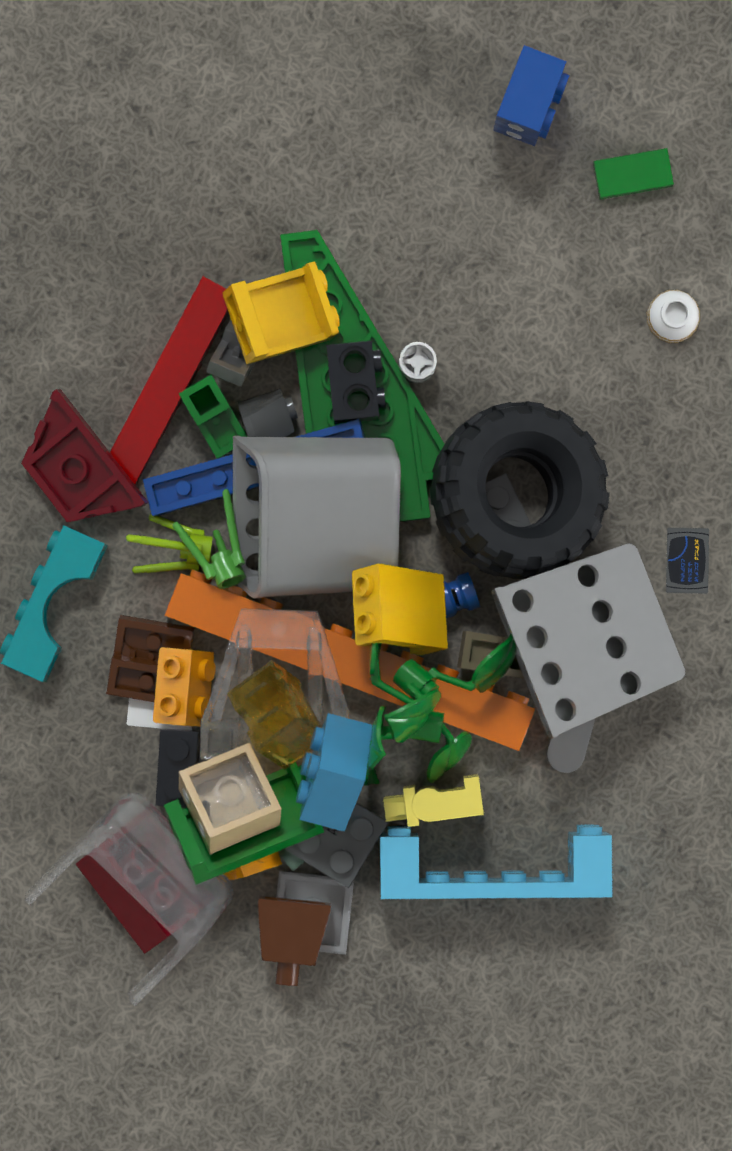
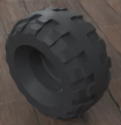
M530 401L521 403L507 402L492 406L475 414L460 425L447 439L436 458L432 470L434 473L432 487L430 488L431 505L434 506L437 518L435 522L442 537L445 536L454 548L452 551L464 562L468 561L478 567L479 571L492 576L508 577L511 579L530 578L569 564L582 554L586 547L596 538L602 527L601 521L604 512L608 509L610 493L606 489V477L609 475L605 460L600 459L594 447L597 443L587 430L583 432L574 423V418L561 410L555 411L544 407L542 403ZM508 457L522 459L533 465L543 477L547 487L548 502L544 515L536 523L525 527H516L503 521L492 510L486 496L485 483L488 471L499 460Z

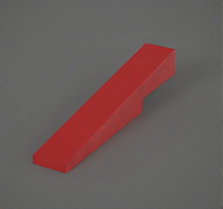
M202 276L110 451L135 485L182 402L178 393L191 386L202 366L203 359L229 314L222 294L226 288Z

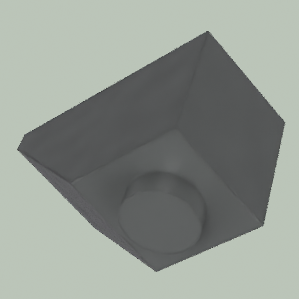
M281 389L238 402L248 437H286L295 431L291 421L298 418L291 397L284 399Z

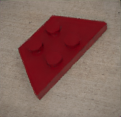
M54 390L49 398L51 403L44 419L39 421L34 433V442L28 447L21 464L65 521H78L148 504L147 499L62 390Z

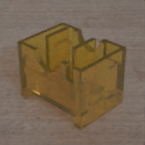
M271 660L230 690L227 695L235 711L248 725L250 731L247 734L255 750L285 770L304 756L306 752L312 750L310 749L314 729L316 726L321 727L300 687L302 686L300 680Z

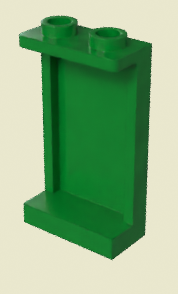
M292 754L285 757V768L266 775L282 808L280 826L209 855L188 808L182 809L178 799L164 804L169 825L196 885L324 833L323 826L299 820L302 804L296 803V796L301 780H306V776L300 775L302 765H297Z

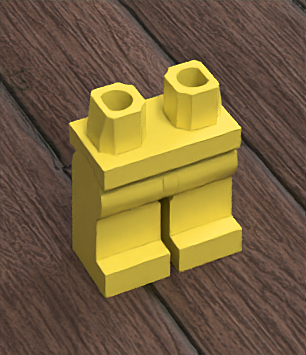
M479 775L463 776V787L439 790L434 786H424L416 791L415 785L404 786L403 794L385 796L383 798L386 822L407 819L408 827L419 826L420 820L432 822L484 815Z

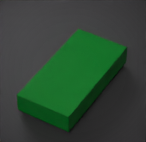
M667 148L593 161L599 200L669 188L674 185Z

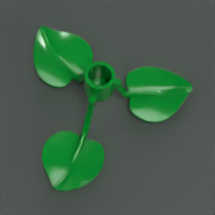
M512 633L480 662L472 676V680L468 682L440 673L434 667L428 672L414 659L406 661L395 673L393 682L414 700L384 715L390 727L393 740L397 743L405 742L426 723L429 713L434 711L433 709L441 698V693L438 691L439 686L436 684L437 679L469 691L477 688L480 693L495 685L507 673L517 652V646ZM443 723L441 733L445 736L446 745L440 748L429 762L427 780L430 783H434L461 760L470 747L472 741L470 733L464 731L454 738Z
M372 643L369 659L371 683L406 704L412 702L414 699L381 680L379 655L382 643ZM386 706L380 707L372 726L366 778L363 786L380 783L375 766L386 756L381 740L393 739L390 727L383 726ZM431 711L426 723L409 739L440 743L444 713Z

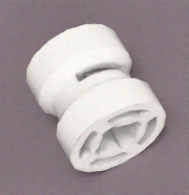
M413 342L405 346L400 354L399 368L408 381L422 383L430 379L434 374L437 359L432 347L422 342Z

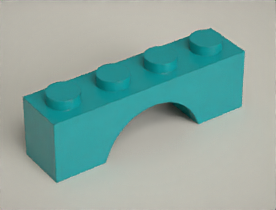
M64 525L61 532L57 530L53 532L46 551L51 552L45 566L40 564L37 567L31 580V585L35 587L30 600L23 599L16 613L15 619L20 621L14 635L7 634L1 646L0 654L4 655L1 664L41 682H47L62 649L54 640L48 628L47 610L54 594L67 583L82 579L93 580L108 547L107 544Z

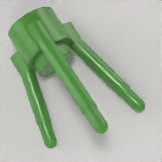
M224 489L222 495L232 551L226 549L220 531L214 530L213 536L219 552L210 558L212 563L209 564L180 523L174 522L172 525L180 539L202 567L206 579H215L219 589L237 585L246 578L242 568L245 561L240 550L234 510L228 489Z

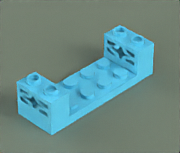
M594 824L577 825V832H568V877H565V873H562L561 870H540L539 877H526V873L521 870L501 871V878H488L486 871H464V878H450L448 871H426V878H419L418 833H411V828L408 826H388V833L380 835L381 899L612 897V835L602 832V827Z

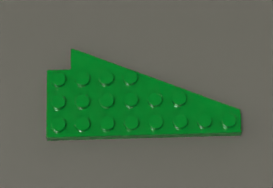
M318 230L281 234L285 273L300 269L307 263L315 261L318 270H322L325 274L328 284L326 294L330 306L333 305L336 308L340 319L339 333L333 338L295 350L306 434L339 425L334 424L326 345L372 340L373 350H380L382 372L375 373L376 388L384 387L386 410H379V420L361 421L365 438H388L395 444L401 466L400 522L431 518L426 481L433 480L434 472L432 470L437 456L445 445ZM351 354L344 361V367L351 373L362 371L366 365L365 359L358 354ZM361 391L353 392L347 400L349 407L356 411L364 410L370 402L369 397Z

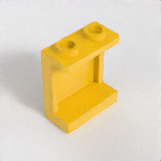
M315 261L307 263L300 269L246 284L245 281L231 284L222 293L246 365L328 341L339 333V315L333 305L330 306L326 294L328 290L327 279L323 271L318 270Z
M379 563L352 572L355 644L357 646L382 643L409 647L410 654L425 655L448 649L444 574Z

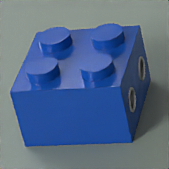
M524 45L497 113L493 131L532 146L536 145L538 137L546 139L556 110L550 108L551 103H560L570 76L563 73L567 61Z

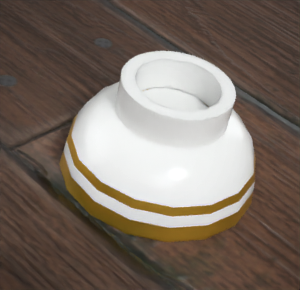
M667 290L658 294L650 302L647 310V323L651 332L660 340L668 343H678L690 338L697 330L700 322V310L696 301L688 293L680 290Z

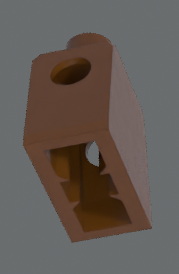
M259 896L258 913L261 957L263 961L277 962L275 984L298 986L300 965H316L331 911V903Z

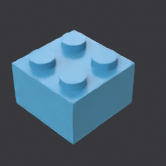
M328 713L323 727H315L310 744V749L313 750V753H305L300 770V775L306 776V780H301L296 796V803L302 804L299 820L345 831L365 782L373 725Z

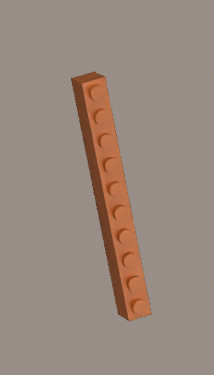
M191 570L190 576L180 574L164 616L394 704L406 705V703L371 683L369 675L371 645L357 646L355 639L351 638L354 631L333 623L331 629L328 630L316 625L318 617L297 610L295 617L281 612L283 604L266 597L261 598L260 603L247 599V593L237 586L219 589L211 585L212 579L207 580L205 574L195 570ZM381 644L379 655L381 680L407 695L393 682L397 670L410 659H414L428 672L430 668L422 665L424 658L403 650L401 657L386 652L388 644ZM438 664L436 668L440 673L454 678L458 677L459 671ZM439 679L436 680L441 698L433 710L444 713V723L520 751L535 708L527 706L529 698L508 691L506 697L492 692L495 685L480 693L477 688L469 691Z

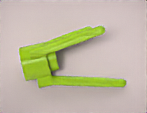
M152 514L149 515L150 521L175 531L172 526L174 521L160 516H152ZM180 524L206 560L210 562L213 536L204 535V530ZM132 534L126 536L128 542L180 550V558L187 559V561L134 566L132 572L135 574L185 569L199 571V563L183 541Z

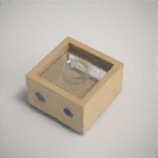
M250 743L179 771V791L209 855L280 826L282 808Z

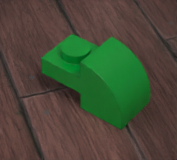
M212 375L178 393L217 459L233 450V436L247 437Z

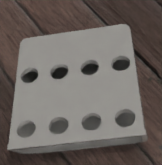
M233 436V510L240 550L245 563L250 555L259 553L258 570L254 571L249 569L246 564L242 565L246 578L237 585L254 599L275 596L353 592L352 572L354 570L378 563L398 567L401 466L394 442L388 438ZM247 454L253 458L256 466L248 463L246 460ZM255 483H259V501H252L246 496L247 488ZM259 518V536H252L246 531V525L250 520Z
M625 544L492 590V596L506 634L509 637L512 633L517 646L515 657L541 723L549 738H555L563 732L675 683L685 675V668L638 549L633 544Z

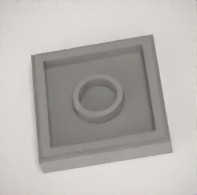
M279 870L276 897L331 903V911L319 952L346 955L354 881L347 888L327 875Z

